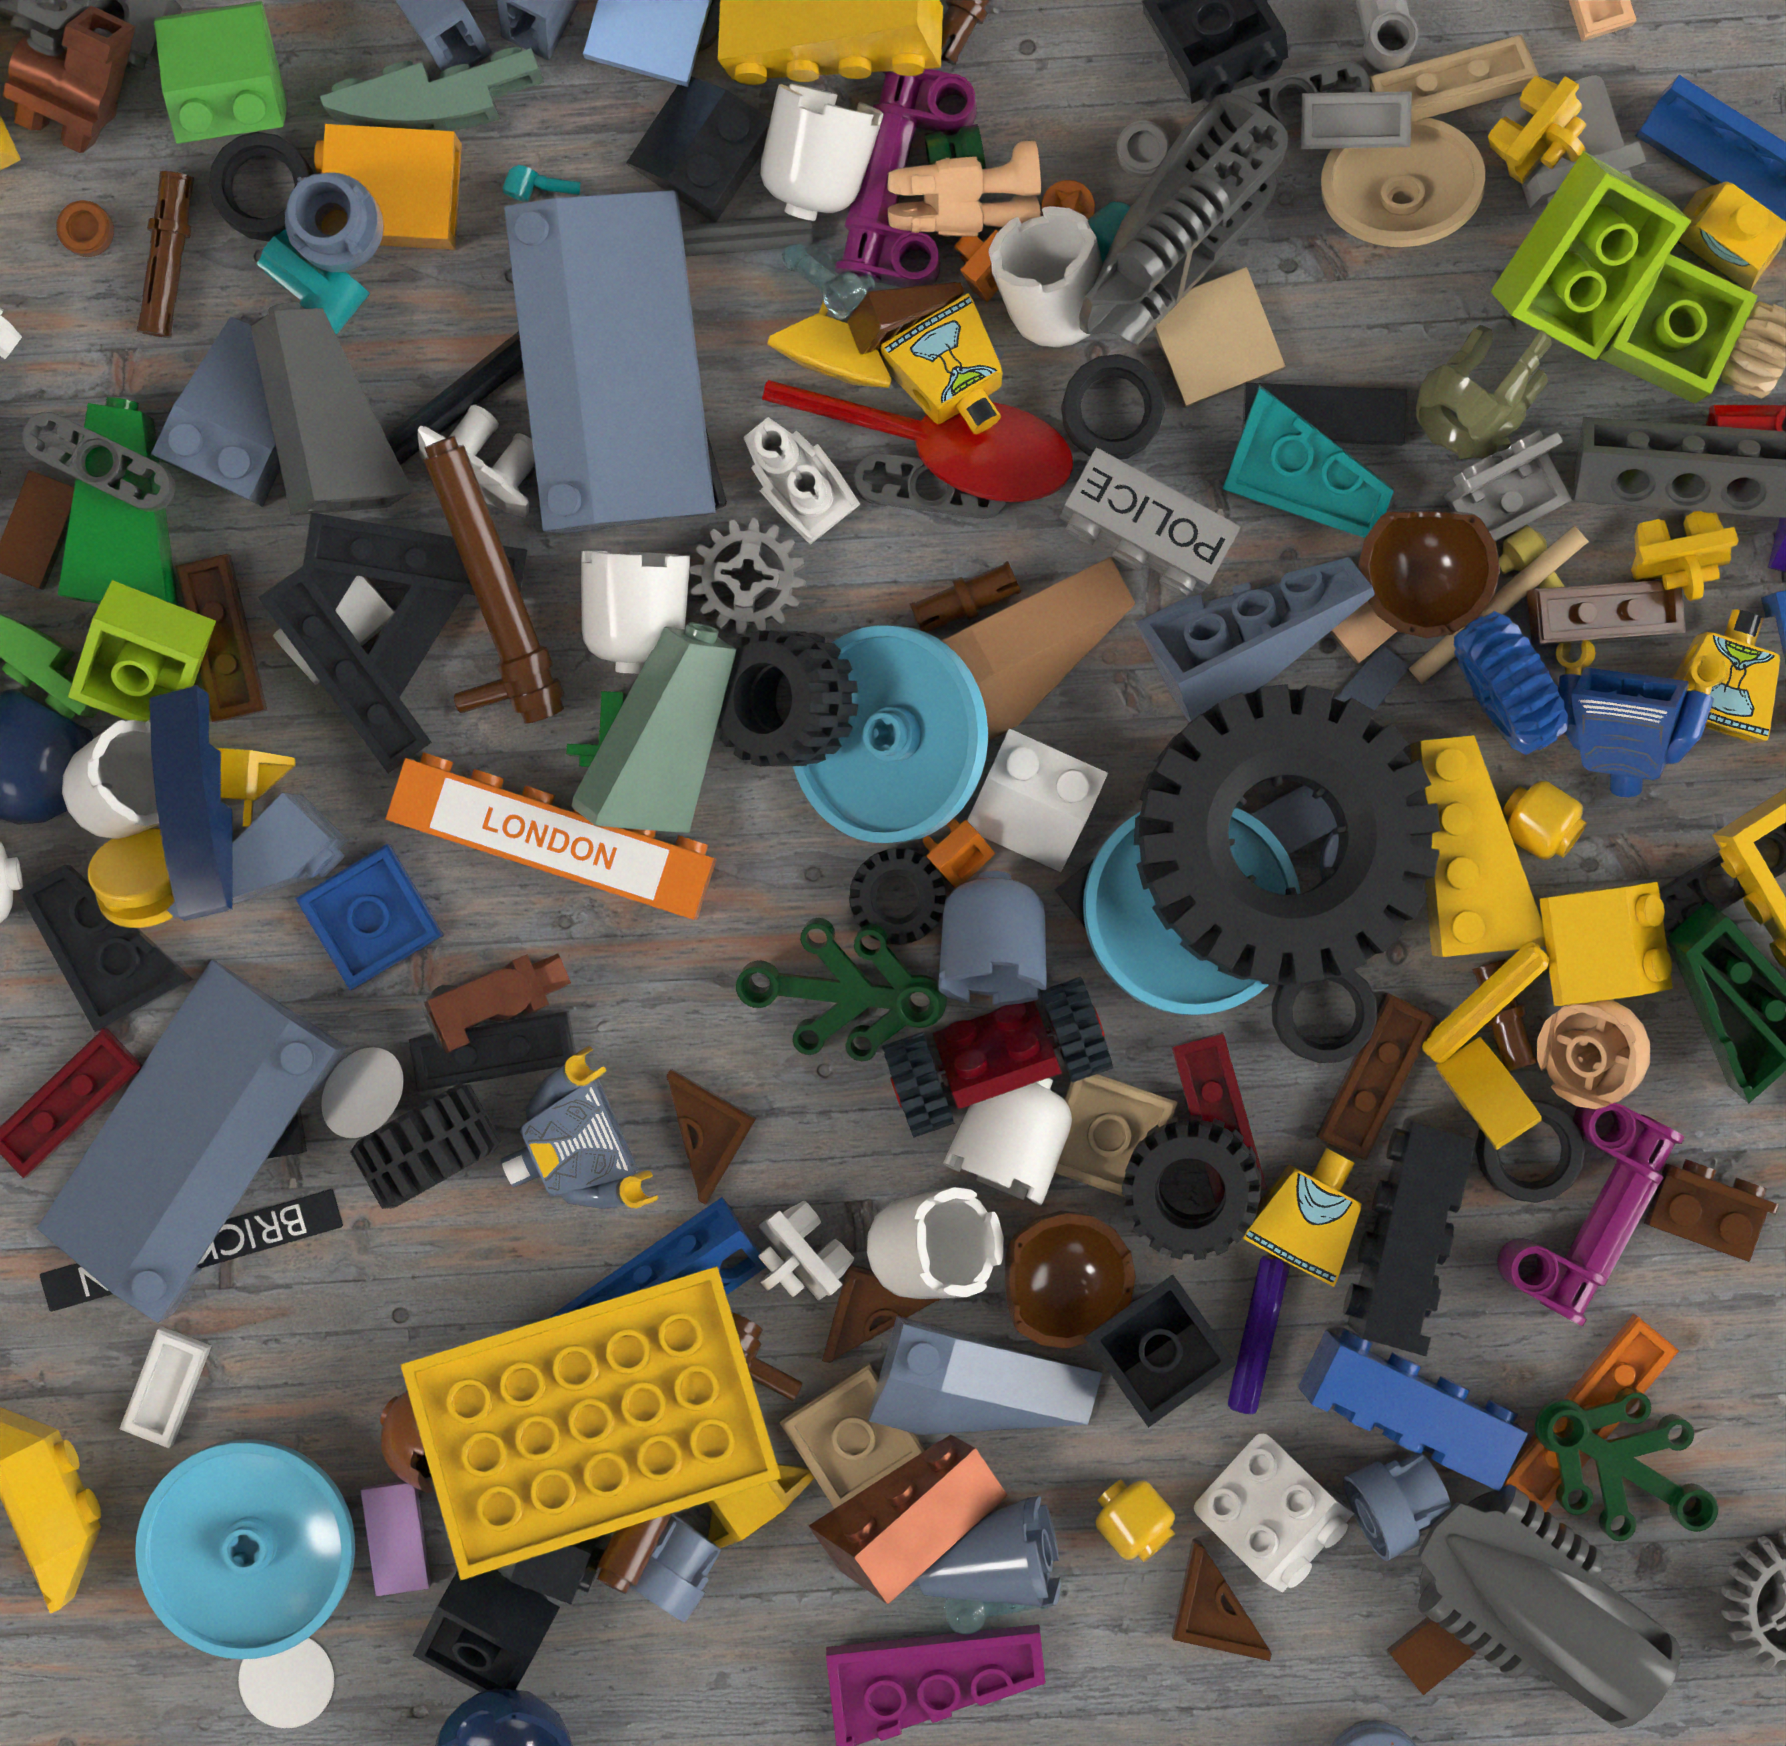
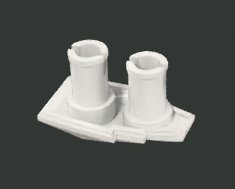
M471 405L468 413L449 437L455 436L458 446H465L486 503L506 513L526 518L529 514V501L527 497L520 493L518 486L535 465L532 439L520 433L515 434L513 441L492 468L486 466L481 459L476 457V454L491 434L498 429L499 423L484 408ZM426 426L418 428L419 456L423 462V459L428 457L424 447L446 439Z
M768 417L743 437L755 463L751 469L763 486L759 491L784 520L810 545L860 505L840 472L818 444L813 447L798 431L792 434Z

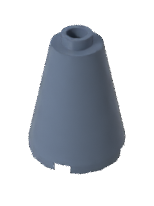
M1035 1496L988 1513L911 1584L914 1587L920 1586L922 1593L925 1596L1038 1607L1056 1606L1060 1597L1061 1580L1060 1577L1050 1579V1573L1052 1572L1053 1561H1059L1054 1526L1047 1505H1040L1042 1498Z

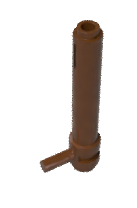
M455 436L429 444L424 447L428 457L423 460L500 658L496 665L502 678L455 693V706L460 713H465L510 699L514 712L521 713L525 724L551 717L564 709L560 699L564 692L559 679L552 678L549 670L553 665L547 647L540 645L465 446H458Z
M731 1312L751 1379L794 1401L803 1382L756 1358L762 1345L758 1339L763 1329L751 1320ZM672 1513L615 1531L597 1565L601 1570L597 1580L624 1594L627 1593L630 1585L636 1586Z

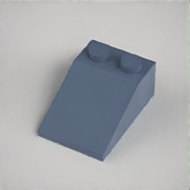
M230 316L173 405L151 454L178 469L263 507L281 467L251 325Z
M282 792L232 843L233 905L313 878L317 874L323 878L344 858L345 855L340 849L346 844L348 839L303 795ZM174 902L167 911L174 918H178Z

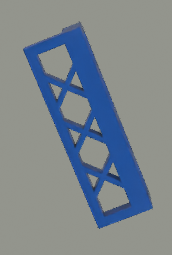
M1678 75L1663 91L1635 136L1712 185L1726 181L1733 183L1786 221V142L1681 75Z
M721 1197L546 1319L713 1267H718L727 1295L767 1266L758 1257L762 1252L744 1232L733 1209ZM740 1248L747 1254L748 1258L735 1267L720 1269L722 1261Z

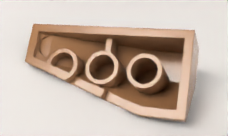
M1111 557L942 640L966 664L980 689L987 715L988 741L1007 732L1008 729L1017 727L1135 605Z

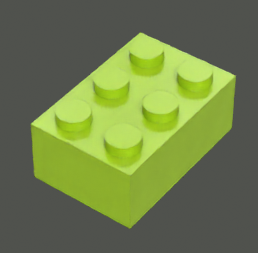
M1583 151L1490 292L1511 316L1538 330H1542L1545 334L1597 360L1691 220L1668 198Z

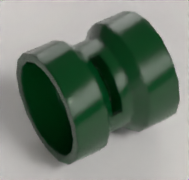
M978 124L961 127L956 134L946 135L941 131L924 134L928 165L935 164L938 160L952 159L949 143H952L955 158L977 157L982 169H986Z

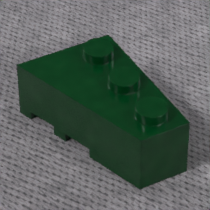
M1706 901L1666 939L1728 1086L1747 1103H1750L1786 1071V980L1727 915Z

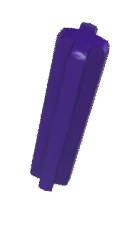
M1263 1256L1260 1259L1228 1398L1230 1409L1243 1414H1255L1258 1409L1289 1274V1263L1278 1257Z

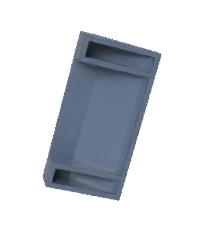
M669 190L562 197L504 206L543 531L565 535L716 514L678 192Z
M211 960L37 1229L115 1296L157 1323L174 1314L202 1269L197 1267L198 1263L309 1094L319 1091L347 1046L217 961Z

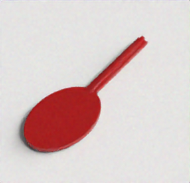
M768 380L764 386V393L762 395V400L914 440L919 457L935 476L960 491L980 498L1004 502H1024L1041 499L1060 490L1067 483L1072 472L1073 457L1064 438L1042 419L1009 405L992 402L1001 418L989 429L979 434H974L961 413L941 424H937L928 415L920 421Z

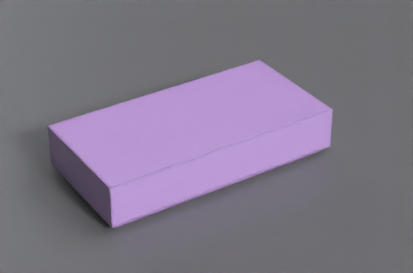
M405 1481L363 1487L361 1489V1497L376 1596L429 1589L432 1583L418 1489Z

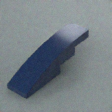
M196 685L151 697V756L156 807L165 862L178 918L187 921L233 910L232 808L221 802V751L209 744V694Z

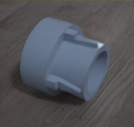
M322 173L307 178L298 177L297 185L290 194L285 212V227L291 244L309 263L325 271L345 272L356 269L366 263L377 251L382 240L384 228L382 213L374 197L359 181L344 174ZM334 210L346 212L347 224L339 233L326 235L322 232V221L329 212Z
M1417 1453L1400 1462L1394 1460L1386 1465L1375 1461L1343 1478L1345 1494L1354 1517L1371 1547L1384 1561H1389L1419 1546L1421 1532L1432 1527L1452 1506L1441 1478L1431 1462L1423 1454Z
M672 1514L637 1585H630V1587L672 1616L686 1623L706 1593L703 1588L709 1580L707 1575L722 1549Z

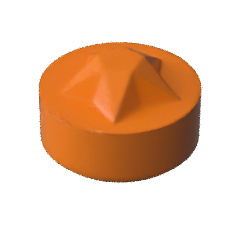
M1062 180L1050 186L1045 192L1041 203V216H1043L1042 209L1049 206L1070 208L1084 215L1087 220L1094 215L1095 202L1090 190L1082 183L1074 180Z

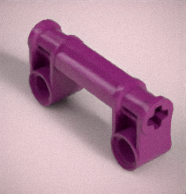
M924 69L922 74L903 76L893 71H884L885 78L879 103L872 106L884 115L861 189L855 201L850 204L845 221V227L849 232L843 258L836 262L834 271L850 279L869 283H883L902 288L931 285L940 274L941 263L936 243L929 235L922 232L912 233V231L900 230L889 226L888 207L898 204L900 195L887 190L888 172L907 167L916 128L934 132L941 131L946 135L958 133L961 127L973 125L977 116L976 95L972 84L965 77L958 74ZM901 87H902L901 94H900V99H899V101H898L900 89H901ZM949 95H958L967 102L965 108L955 115L942 113L938 109V105L944 97ZM865 241H866L865 248H864V253H863V257L861 258V256H862V251H863V247H864V243H865ZM921 250L927 253L931 258L928 266L920 272L905 270L901 266V262L908 252Z
M1611 1103L1599 1109L1578 1107L1575 1111L1573 1121L1580 1129L1582 1140L1617 1160L1566 1256L1563 1258L1531 1240L1518 1238L1507 1242L1500 1250L1497 1258L1498 1270L1507 1282L1540 1300V1304L1581 1326H1584L1587 1320L1583 1314L1598 1286L1606 1285L1612 1270L1653 1194L1664 1177L1660 1172L1675 1144H1682L1685 1136L1646 1115H1640L1618 1103ZM1610 1111L1614 1120L1612 1130L1607 1135L1598 1137L1595 1130L1596 1120L1602 1113ZM1529 1254H1535L1538 1263L1535 1272L1527 1278H1520L1518 1275L1520 1261Z

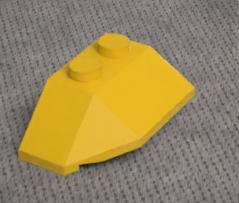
M0 1407V1499L51 1614L60 1610L75 1597L101 1529L98 1520L101 1518V1509L95 1494L89 1488L84 1489L76 1471L79 1469L80 1464L72 1443L67 1439L63 1440L58 1429Z

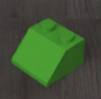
M262 1L155 18L154 25L162 92L176 144L284 126L288 102Z

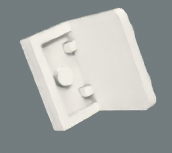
M1264 1433L1256 1435L1194 1505L1196 1515L1263 1582L1282 1593L1287 1587L1293 1588L1306 1578L1312 1568L1310 1562L1324 1547L1329 1548L1335 1545L1344 1536L1348 1529L1346 1522L1354 1515L1339 1498L1324 1489L1276 1441Z

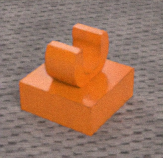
M995 230L985 242L977 236L961 237L954 245V248L962 254L960 258L965 265L960 270L974 293L986 302L999 290L992 274V263L989 256V248L996 233L999 232L998 230Z
M953 818L946 824L952 832L942 842L937 844L927 835L923 839V843L930 852L926 857L956 889L972 877L996 853L966 819L959 824Z

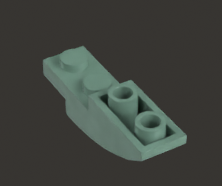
M511 47L494 53L490 57L491 62L473 68L469 64H460L447 68L440 73V79L435 81L431 80L422 62L414 65L412 61L397 62L385 67L382 70L383 75L364 82L361 78H350L340 81L331 87V93L320 96L324 109L333 120L349 125L453 131L500 120L494 99L544 83L532 48L522 51L520 47Z

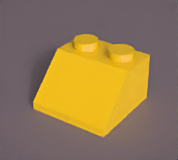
M1658 882L1604 887L1539 898L1546 951L1549 957L1548 965L1554 1006L1641 996L1673 989L1671 979L1672 961L1667 950L1663 921L1665 910L1660 898Z

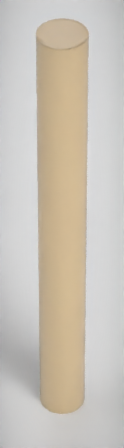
M1573 526L1495 593L1494 598L1491 599L1479 617H1485L1494 611L1504 615L1527 595V591L1537 587L1589 541ZM1464 627L1452 635L1445 636L1408 668L1421 684H1424L1456 656L1454 654V636L1463 630Z

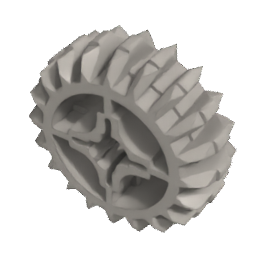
M1779 1530L1777 1546L1766 1536L1758 1537V1546L1761 1550L1759 1554L1755 1555L1747 1548L1741 1549L1740 1554L1742 1558L1748 1562L1743 1570L1735 1565L1728 1566V1573L1738 1581L1736 1585L1721 1587V1593L1726 1598L1735 1602L1721 1608V1614L1725 1619L1735 1621L1727 1629V1633L1734 1641H1742L1739 1651L1746 1658L1750 1659L1757 1656L1756 1664L1764 1671H1769L1776 1665L1777 1672L1786 1678V1643L1772 1641L1763 1634V1632L1775 1628L1777 1631L1786 1628V1530ZM1770 1579L1771 1590L1768 1597L1757 1604L1764 1584Z

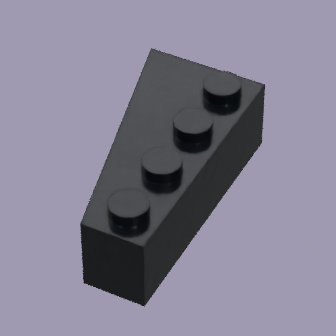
M1404 1119L1402 1129L1394 1128L1386 1154L1387 1159L1393 1160L1388 1180L1379 1181L1372 1203V1210L1378 1212L1373 1233L1368 1231L1364 1233L1358 1252V1262L1364 1264L1359 1284H1350L1343 1307V1314L1349 1316L1347 1324L1362 1339L1427 1357L1431 1337L1421 1335L1424 1317H1429L1432 1311L1436 1312L1438 1309L1442 1289L1438 1288L1439 1276L1434 1275L1436 1264L1443 1265L1446 1258L1450 1256L1454 1239L1453 1223L1446 1222L1448 1211L1457 1213L1461 1208L1476 1142L1475 1139L1409 1119Z

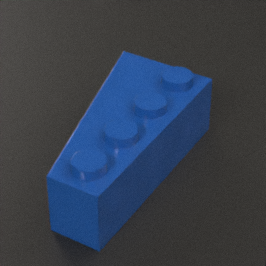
M1343 1329L1340 1337L1327 1330L1325 1331L1298 1386L1311 1405L1326 1412H1329L1333 1405L1335 1406L1334 1411L1347 1418L1350 1423L1367 1431L1373 1430L1376 1426L1384 1430L1382 1433L1384 1436L1398 1445L1422 1454L1425 1450L1431 1453V1458L1441 1465L1498 1491L1501 1490L1528 1434L1519 1424L1515 1423L1518 1413L1488 1399L1485 1407L1466 1399L1470 1391L1469 1389L1446 1377L1440 1376L1437 1383H1433L1418 1375L1421 1369L1420 1365L1399 1354L1392 1352L1389 1359L1386 1360L1369 1351L1373 1344L1371 1341L1362 1339L1352 1331Z

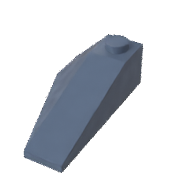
M1347 557L1285 573L1281 582L1252 590L1251 583L1248 582L1233 586V595L1205 602L1201 594L1184 598L1136 622V625L1173 700L1190 723L1200 714H1203L1215 704L1241 692L1243 695L1255 692L1258 688L1265 686L1372 598L1375 593L1372 585L1353 561Z
M897 1316L868 1421L918 1435L1088 1425L1102 1372Z

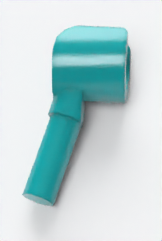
M517 165L509 170L503 185V193L522 202H529L534 187L543 191L579 195L581 182L549 178L545 175H539L531 168Z

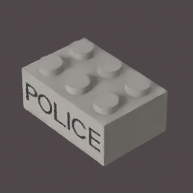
M1097 447L1059 517L1067 522L1065 531L1090 545H1093L1096 539L1115 548L1112 557L1137 571H1140L1142 566L1146 565L1162 574L1159 580L1162 585L1185 597L1192 591L1200 595L1209 586L1241 526Z

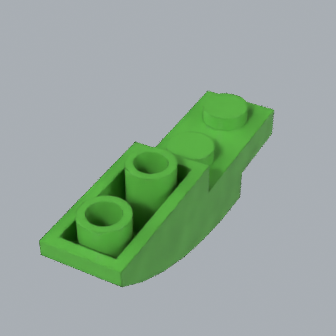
M0 614V665L3 661H6L1 669L11 678L28 688L34 682L47 691L49 695L45 702L67 718L72 719L75 714L94 718L99 709L68 698L74 678L63 669L75 652L51 636L26 623Z

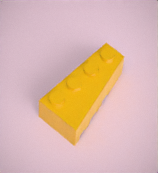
M720 0L718 61L733 81L736 80L745 85H760L765 83L767 78L784 77L797 82H812L817 80L819 75L840 74L850 79H863L869 77L872 72L893 71L903 76H915L922 74L924 69L941 68L943 6L940 0Z
M1475 735L1411 743L1412 763L1420 760L1431 782L1430 786L1424 788L1428 804L1437 803L1440 831L1432 833V848L1440 850L1435 877L1426 879L1425 893L1428 895L1426 903L1432 956L1449 957L1518 950L1529 942H1533L1539 947H1546L1543 922Z

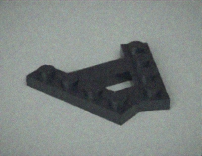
M311 512L303 565L258 597L388 774L403 764L405 758L410 759L432 743L403 704L400 696L464 594L475 596L453 537ZM502 545L521 592L527 550ZM356 576L409 584V587L368 653H366L335 611Z

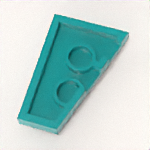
M1259 384L1222 489L1365 538L1378 519L1386 513L1394 493L1393 487Z

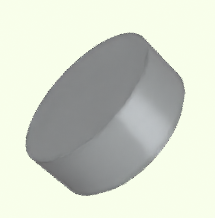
M1142 120L1129 124L1119 135L1116 144L1118 164L1127 174L1133 177H1151L1170 150L1168 135L1162 127L1151 121Z

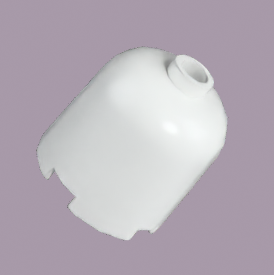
M783 84L778 85L763 151L760 175L764 186L774 197L787 203L785 208L787 214L815 221L818 212L835 213L844 210L855 201L861 189L884 115L881 111L861 102L858 103L857 111L835 105L837 94L797 84H790L789 87Z
M1049 206L1042 209L1043 216L1031 218L1022 224L1018 217L1010 220L996 233L989 248V256L992 263V274L1011 320L1021 335L1038 345L1058 348L1073 345L1091 335L1084 333L1080 329L1079 315L1084 298L1093 288L1103 263L1096 235L1091 230L1087 218L1070 208Z
M600 550L582 551V635L589 651L600 659L616 662L615 672L639 674L649 654L655 648L664 627L685 629L690 556L630 551V554L608 553V551Z
M122 720L114 723L76 752L63 774L62 795L68 812L80 827L96 836L120 839L139 834L159 825L151 756L150 720L147 722Z
M1050 1078L972 1104L968 1108L943 1164L957 1172L963 1169L978 1175L976 1181L1022 1200L1026 1196L1032 1202L1041 1206L1070 1132L1072 1122L1070 1108L1062 1097L1050 1090L1053 1080Z
M958 1187L907 1196L887 1204L875 1216L868 1233L867 1255L871 1269L883 1287L901 1297L915 1299L964 1298L982 1292L987 1287L985 1282L989 1279L993 1266L1001 1265L1003 1260L1004 1237L998 1216L995 1212H987L981 1201L975 1198L977 1196L976 1192Z

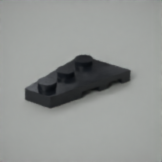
M63 865L18 890L94 1032L105 1029L194 980L139 928L123 927L110 922L102 914L90 883L71 865Z

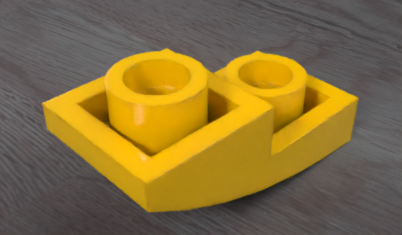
M1481 1037L1455 1052L1444 1063L1435 1065L1446 1084L1463 1108L1472 1115L1495 1150H1498L1542 1121L1540 1113Z

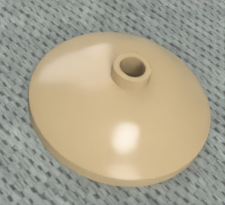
M1433 118L1411 122L1410 147L1332 148L1325 160L1321 173L1322 198L1332 219L1342 229L1356 238L1372 244L1389 247L1418 246L1450 235L1473 216L1481 203L1485 190V166L1478 148L1460 130Z

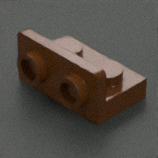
M1685 1159L1682 1169L1665 1163L1662 1172L1664 1178L1655 1191L1644 1224L1750 1262L1768 1212L1776 1215L1779 1204L1764 1199L1767 1188L1737 1177L1733 1187L1724 1185L1713 1180L1717 1170Z

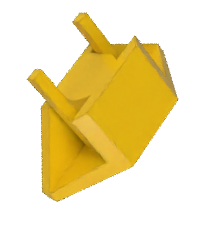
M826 291L819 313L769 336L767 345L806 369L851 385L889 388L892 379L878 350L860 354L848 323L827 316L834 292Z
M217 748L221 751V798L244 800L243 826L249 827L252 824L253 802L296 766V760L294 757L262 751Z
M777 1463L781 1479L709 1501L707 1504L712 1509L708 1539L719 1548H722L748 1537L784 1511L815 1478L809 1468Z

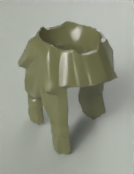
M1483 325L1473 328L1460 351L1456 352L1447 364H1443L1428 372L1420 386L1416 405V417L1432 444L1443 446L1454 452L1460 460L1470 458L1484 459L1510 447L1511 443L1507 436L1519 428L1525 419L1526 409L1532 405L1548 383L1547 375L1540 369L1536 371L1528 382L1529 376L1532 375L1540 364L1539 359L1551 347V338L1542 330H1540L1518 363L1508 373L1493 394L1488 393L1478 384L1467 378L1471 371L1483 361L1493 342L1492 329ZM1449 409L1456 412L1458 418H1456Z

